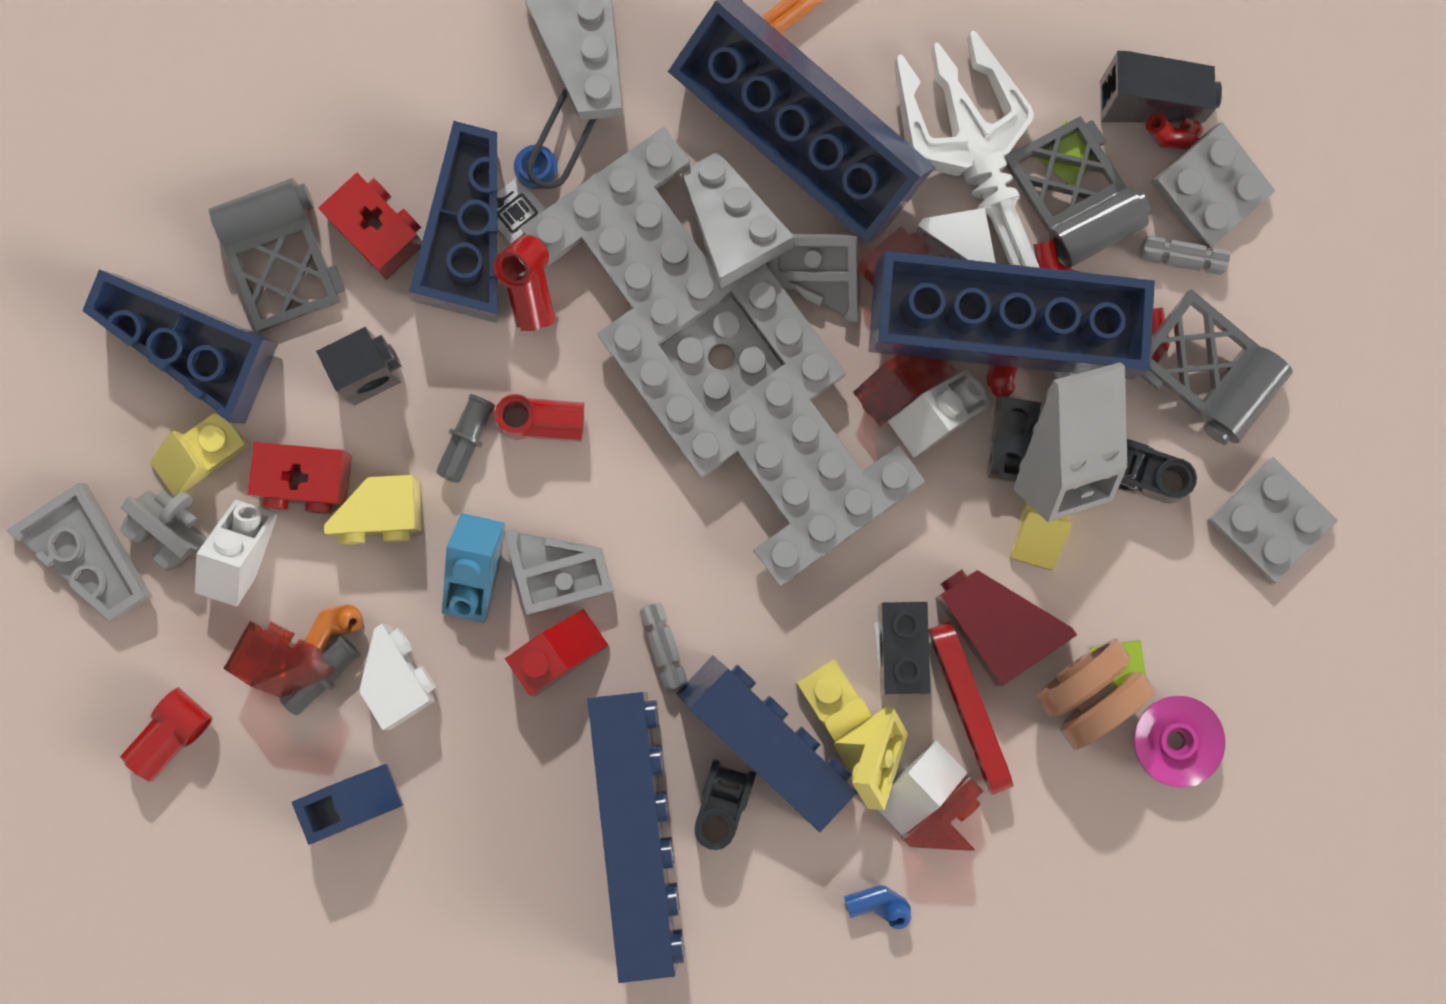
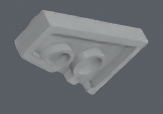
M525 0L527 11L537 27L545 49L557 69L559 78L579 120L623 116L612 0Z

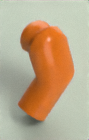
M345 604L322 610L318 614L301 647L321 656L332 636L355 633L360 630L364 622L360 609L356 606Z

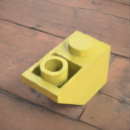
M414 475L367 477L324 524V534L338 538V544L340 545L364 544L365 536L383 535V542L410 541V533H422L420 480Z

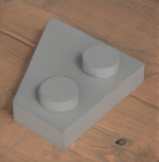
M793 234L794 248L769 261V269L778 282L787 290L798 291L804 299L818 306L823 304L845 315L844 319L850 322H858L860 319L859 237L855 234Z
M512 530L504 532L527 616L614 592L601 547L565 542L559 539L539 537Z

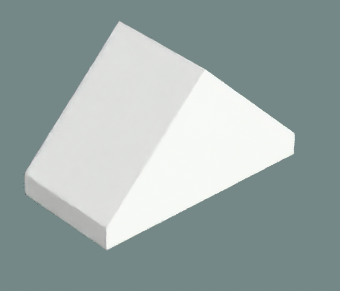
M985 208L923 218L914 234L916 239L943 257L996 263Z
M934 740L894 779L885 810L878 811L904 836L944 803L966 776L967 772Z

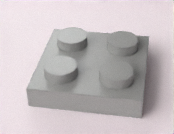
M1223 122L1213 126L1151 180L1198 242L1207 248L1215 245L1275 192V189Z
M1272 457L1207 521L1270 584H1273L1338 520Z

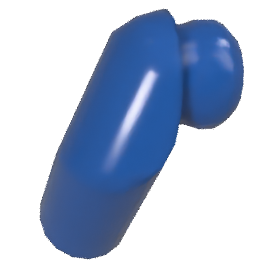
M879 885L844 896L850 918L873 911L889 922V926L894 929H903L911 921V906L907 900L887 886Z

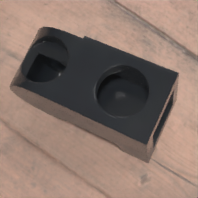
M1003 396L996 398L995 418L991 437L992 446L987 471L988 478L1009 482L1016 481L1020 471V463L1026 455L1033 436V428L1039 419L1042 402Z

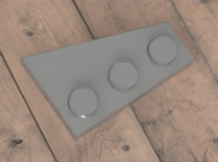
M718 151L682 170V183L696 222L699 223L705 247L709 258L711 257L720 289L794 248L793 234Z
M77 483L6 530L17 541L24 542L36 553L35 557L44 565L52 567L69 582V587L108 621L119 619L153 597L87 484Z

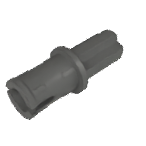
M473 394L469 395V400L455 430L450 429L448 432L452 436L436 469V473L440 477L455 483L461 481L476 446H482L483 443L479 441L492 410L496 406L492 402Z
M341 635L314 663L309 661L306 664L308 669L280 695L279 700L290 713L294 715L301 714L326 688L332 690L335 687L333 681L356 658L358 659L361 656L360 652L350 641Z

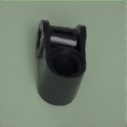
M1127 439V469L1119 485V490L1140 494L1169 504L1180 501L1194 490L1197 483V474L1191 463L1157 451L1146 444ZM1131 459H1132V463H1131L1129 472H1128V474H1127V471H1128V468H1129V465H1130V462H1131ZM1170 470L1180 475L1183 482L1181 491L1173 492L1164 486L1162 480L1164 471Z
M713 758L701 796L703 800L695 822L694 832L696 839L702 846L710 850H719L732 842L742 811L744 812L747 806L756 772L750 770L745 774L721 766L720 760ZM722 780L737 785L739 790L720 785L718 781ZM713 815L724 818L728 824L726 837L718 842L707 840L701 830L704 820Z

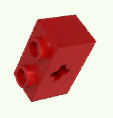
M356 172L318 209L381 276L387 280L420 250L422 240L417 235V232L421 229V226L404 208L397 214L389 206L387 201L391 198V195L374 177L367 183ZM373 217L382 223L378 230L368 224Z
M254 442L247 495L261 500L260 507L288 510V503L306 504V512L332 514L333 507H341L347 500L352 455L339 449ZM301 473L308 475V483L302 482L298 486L292 484V477H299Z

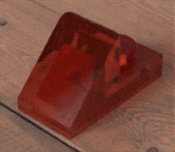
M965 776L936 811L900 838L909 847L975 851L951 822L956 817L960 822L968 818L980 806L981 803L976 798L984 791L971 777Z

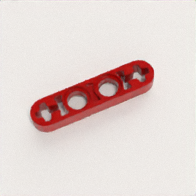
M948 621L929 628V637L990 794L994 795L1013 788L1014 785L1010 771L953 625Z

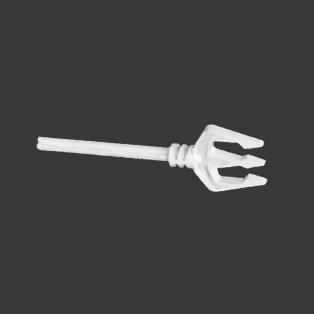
M971 31L967 36L972 69L988 76L1004 114V117L994 124L986 122L958 82V68L940 44L936 42L931 48L935 81L944 89L952 137L932 138L928 133L914 97L921 81L904 56L898 55L894 61L905 141L935 166V171L954 176L964 175L968 184L978 186L972 191L971 195L974 198L983 199V202L977 206V209L985 208L986 215L991 218L1010 265L1040 268L1015 208L1020 194L1016 188L1006 186L1012 181V175L1001 173V170L1007 166L1005 156L1009 154L1033 120L1034 113L1030 104L978 33ZM1053 371L1056 379L1075 375L1074 373Z

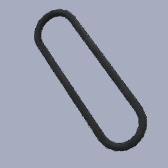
M563 89L527 162V176L533 184L540 188L552 189L564 184L597 120L591 119L588 121L562 176L554 182L539 180L533 173V165L567 97L565 89Z

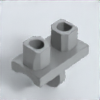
M164 490L160 491L157 495L147 491L136 499L132 496L127 497L120 507L127 513L120 532L129 540L138 544L147 541L151 534L161 543L152 556L153 560L165 570H171L181 565L189 556L196 554L207 540L203 534L193 527L197 518L188 511L193 498L186 491L177 494L173 498Z

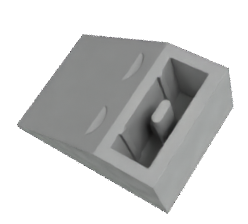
M1121 362L1053 380L1052 385L1047 391L1046 402L1039 420L1033 428L1032 439L1026 455L1020 463V471L1013 490L1047 522L1114 500L1127 469L1125 366Z

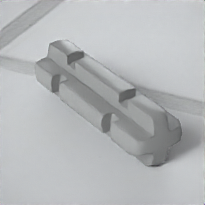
M1150 235L1143 242L1141 258L1155 263L1164 260L1166 265L1197 271L1205 268V271L1208 273L1221 275L1227 271L1229 266L1230 252L1226 249L1215 247L1207 250L1205 245L1171 239V242H1165V238Z
M654 603L640 609V616L644 627H648L649 632L646 634L656 665L661 667L662 673L660 677L664 688L667 691H671L685 686L687 678L683 667H679L678 664L680 657L670 626L665 624L667 617L661 603Z

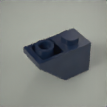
M388 764L334 783L291 802L308 845L327 839L404 806Z

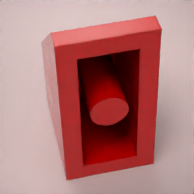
M583 608L543 631L504 659L529 696L536 697L608 647L609 644Z

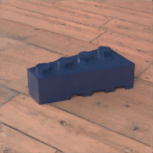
M453 121L409 293L413 302L497 323V277L493 268V263L497 256V132Z
M712 655L676 695L820 833L858 793L847 783L852 774L834 757L826 763L815 752L821 744L802 726L794 732L783 721L789 714L770 695L762 701L752 692L751 689L757 683L740 666L736 664L730 670Z

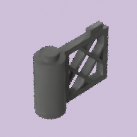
M1081 116L1005 156L1007 168L1048 231L1050 240H1055L1059 258L1069 268L1149 225L1148 216L1152 214V209L1146 196L1141 191L1135 192L1131 188L1126 187L1104 153L1101 146L1105 145L1106 140L1094 121L1091 120L1085 123ZM1077 133L1086 147L1083 158L1058 153L1060 141ZM1054 145L1053 151L1046 150V148ZM1089 153L1091 154L1094 161L1087 160ZM1031 156L1050 160L1045 179L1026 175L1019 163ZM1054 162L1080 168L1075 186L1050 181ZM1084 170L1103 173L1110 186L1099 192L1080 188ZM1034 187L1042 188L1040 195ZM1046 190L1071 195L1072 199L1069 208L1052 216L1043 202ZM1077 197L1084 199L1083 201L1075 204Z
M293 178L209 208L212 225L225 249L256 332L267 330L340 303L338 293L346 291L337 266L327 267L310 222L308 210L314 208V203L305 183L297 185ZM301 232L304 233L309 246L302 264L280 255L286 239ZM277 242L273 251L263 247ZM255 249L270 255L260 279L245 273L239 255ZM312 257L314 259L318 272L311 268H308L312 260ZM277 259L299 268L289 292L267 283ZM306 272L321 278L327 293L326 297L308 302L295 296ZM248 279L257 283V287L254 293L252 292ZM265 287L286 296L279 314L266 319L262 318L257 303ZM293 300L303 304L289 310Z
M1189 290L1151 337L1150 357L1160 344L1176 343L1178 368L1164 369L1150 358V370L1140 376L1155 389H1159L1162 384L1202 416L1204 423L1207 425L1204 431L1216 442L1226 445L1229 441L1238 444L1292 375L1293 371L1283 358L1269 349L1260 347L1196 292ZM1190 306L1203 315L1204 334L1184 335L1182 316ZM1214 325L1222 332H1214ZM1174 327L1175 337H1166ZM1229 337L1243 349L1232 362L1218 364L1215 338ZM1206 339L1208 365L1188 367L1185 341ZM1227 368L1222 376L1219 377V369ZM1209 370L1211 390L1201 400L1190 391L1188 372ZM1179 373L1180 382L1171 374Z

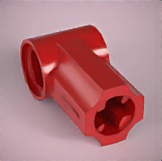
M532 235L520 236L499 253L493 263L497 279L507 287L516 327L521 328V331H536L540 328L548 327L556 321L544 271L549 261V252L546 245L539 238Z
M511 394L502 398L497 404L495 418L501 432L510 439L535 438L582 442L585 403L532 399L519 394ZM514 407L524 408L529 413L527 422L521 427L513 428L508 426L504 422L505 414L508 410Z
M180 687L172 690L158 703L151 713L152 721L120 756L126 767L147 782L154 781L183 747H187L196 741L213 720V717Z

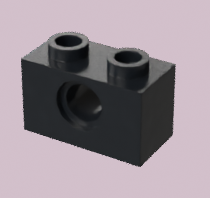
M366 327L316 351L335 391L354 406L401 383L396 370L401 368L402 364L390 343L387 344L382 335L375 337Z
M928 601L880 603L878 605L880 695L931 693Z

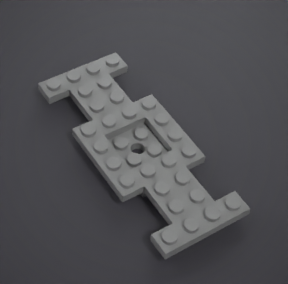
M662 127L521 226L520 229L524 235L535 236L546 245L549 252L547 267L582 242L588 247L632 308L598 332L597 335L690 465L702 479L734 455H739L789 525L753 550L777 585L781 587L926 481L900 446L894 448L864 471L856 463L811 401L845 377L846 372L766 264L720 289L711 257L709 258L708 255L705 257L657 191L658 188L690 166L689 159L666 128ZM718 347L730 349L735 358L733 364L724 370L714 368L708 360L712 350Z

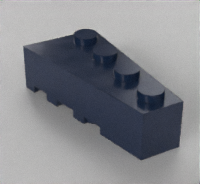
M100 269L82 310L126 345L132 346L145 356L159 370L166 372L184 386V389L197 399L203 400L229 423H246L278 346V342L119 274Z

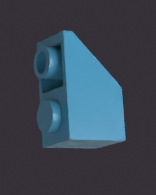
M461 513L446 548L442 614L485 623L502 556L504 522Z

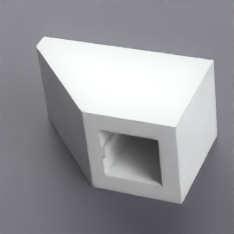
M968 369L923 393L890 419L888 423L913 458L948 437L993 404L986 396L981 383L973 378Z
M235 499L196 554L195 593L237 607L256 579L276 522L277 513Z
M380 624L374 628L359 692L382 730H391L437 700L431 692L436 689L432 677L423 665L416 668L408 655L413 648L406 635L399 627L393 630L390 625Z

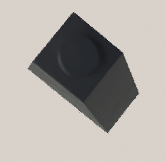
M1117 51L1100 80L1101 122L1146 123L1151 115L1161 113L1165 115L1170 123H1181L1184 119L1188 118L1191 123L1194 120L1205 123L1216 108L1220 107L1222 99L1221 82L1215 81V66L1131 51Z

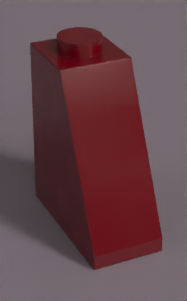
M963 569L940 583L944 592L936 597L937 601L996 687L1004 686L1077 636L1071 626L979 570L967 576Z

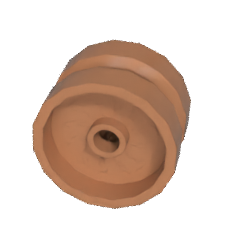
M1117 638L1106 642L1092 652H1088L1072 662L1035 697L1048 716H1061L1078 707L1064 720L1060 732L1074 750L1091 744L1116 728L1155 695L1156 689L1143 672H1130L1113 682L1127 668L1131 658Z

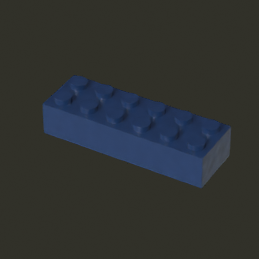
M716 0L668 70V73L866 244L885 232L935 169V166L742 0Z
M885 251L875 263L868 352L1074 374L1121 362L1125 366V379L1132 380L1150 370L1155 280Z
M648 692L587 698L618 983L675 977L678 963H684L685 943L683 929H674L673 916L679 915L680 899L677 882L669 883L667 869L674 868L675 855L672 836L664 837L662 822L668 821L670 811L667 791L659 792L657 775L665 773L662 745L653 746L652 728L660 727L657 700L648 701Z

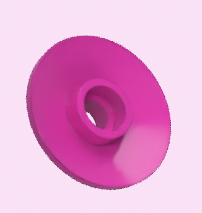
M1169 696L1152 703L1141 714L1135 726L1133 744L1136 757L1149 776L1168 786L1190 787L1205 781L1217 770L1224 756L1226 740L1221 721L1209 706L1195 698ZM1174 732L1179 733L1183 739L1182 746L1176 750L1172 749L1168 743L1169 736Z

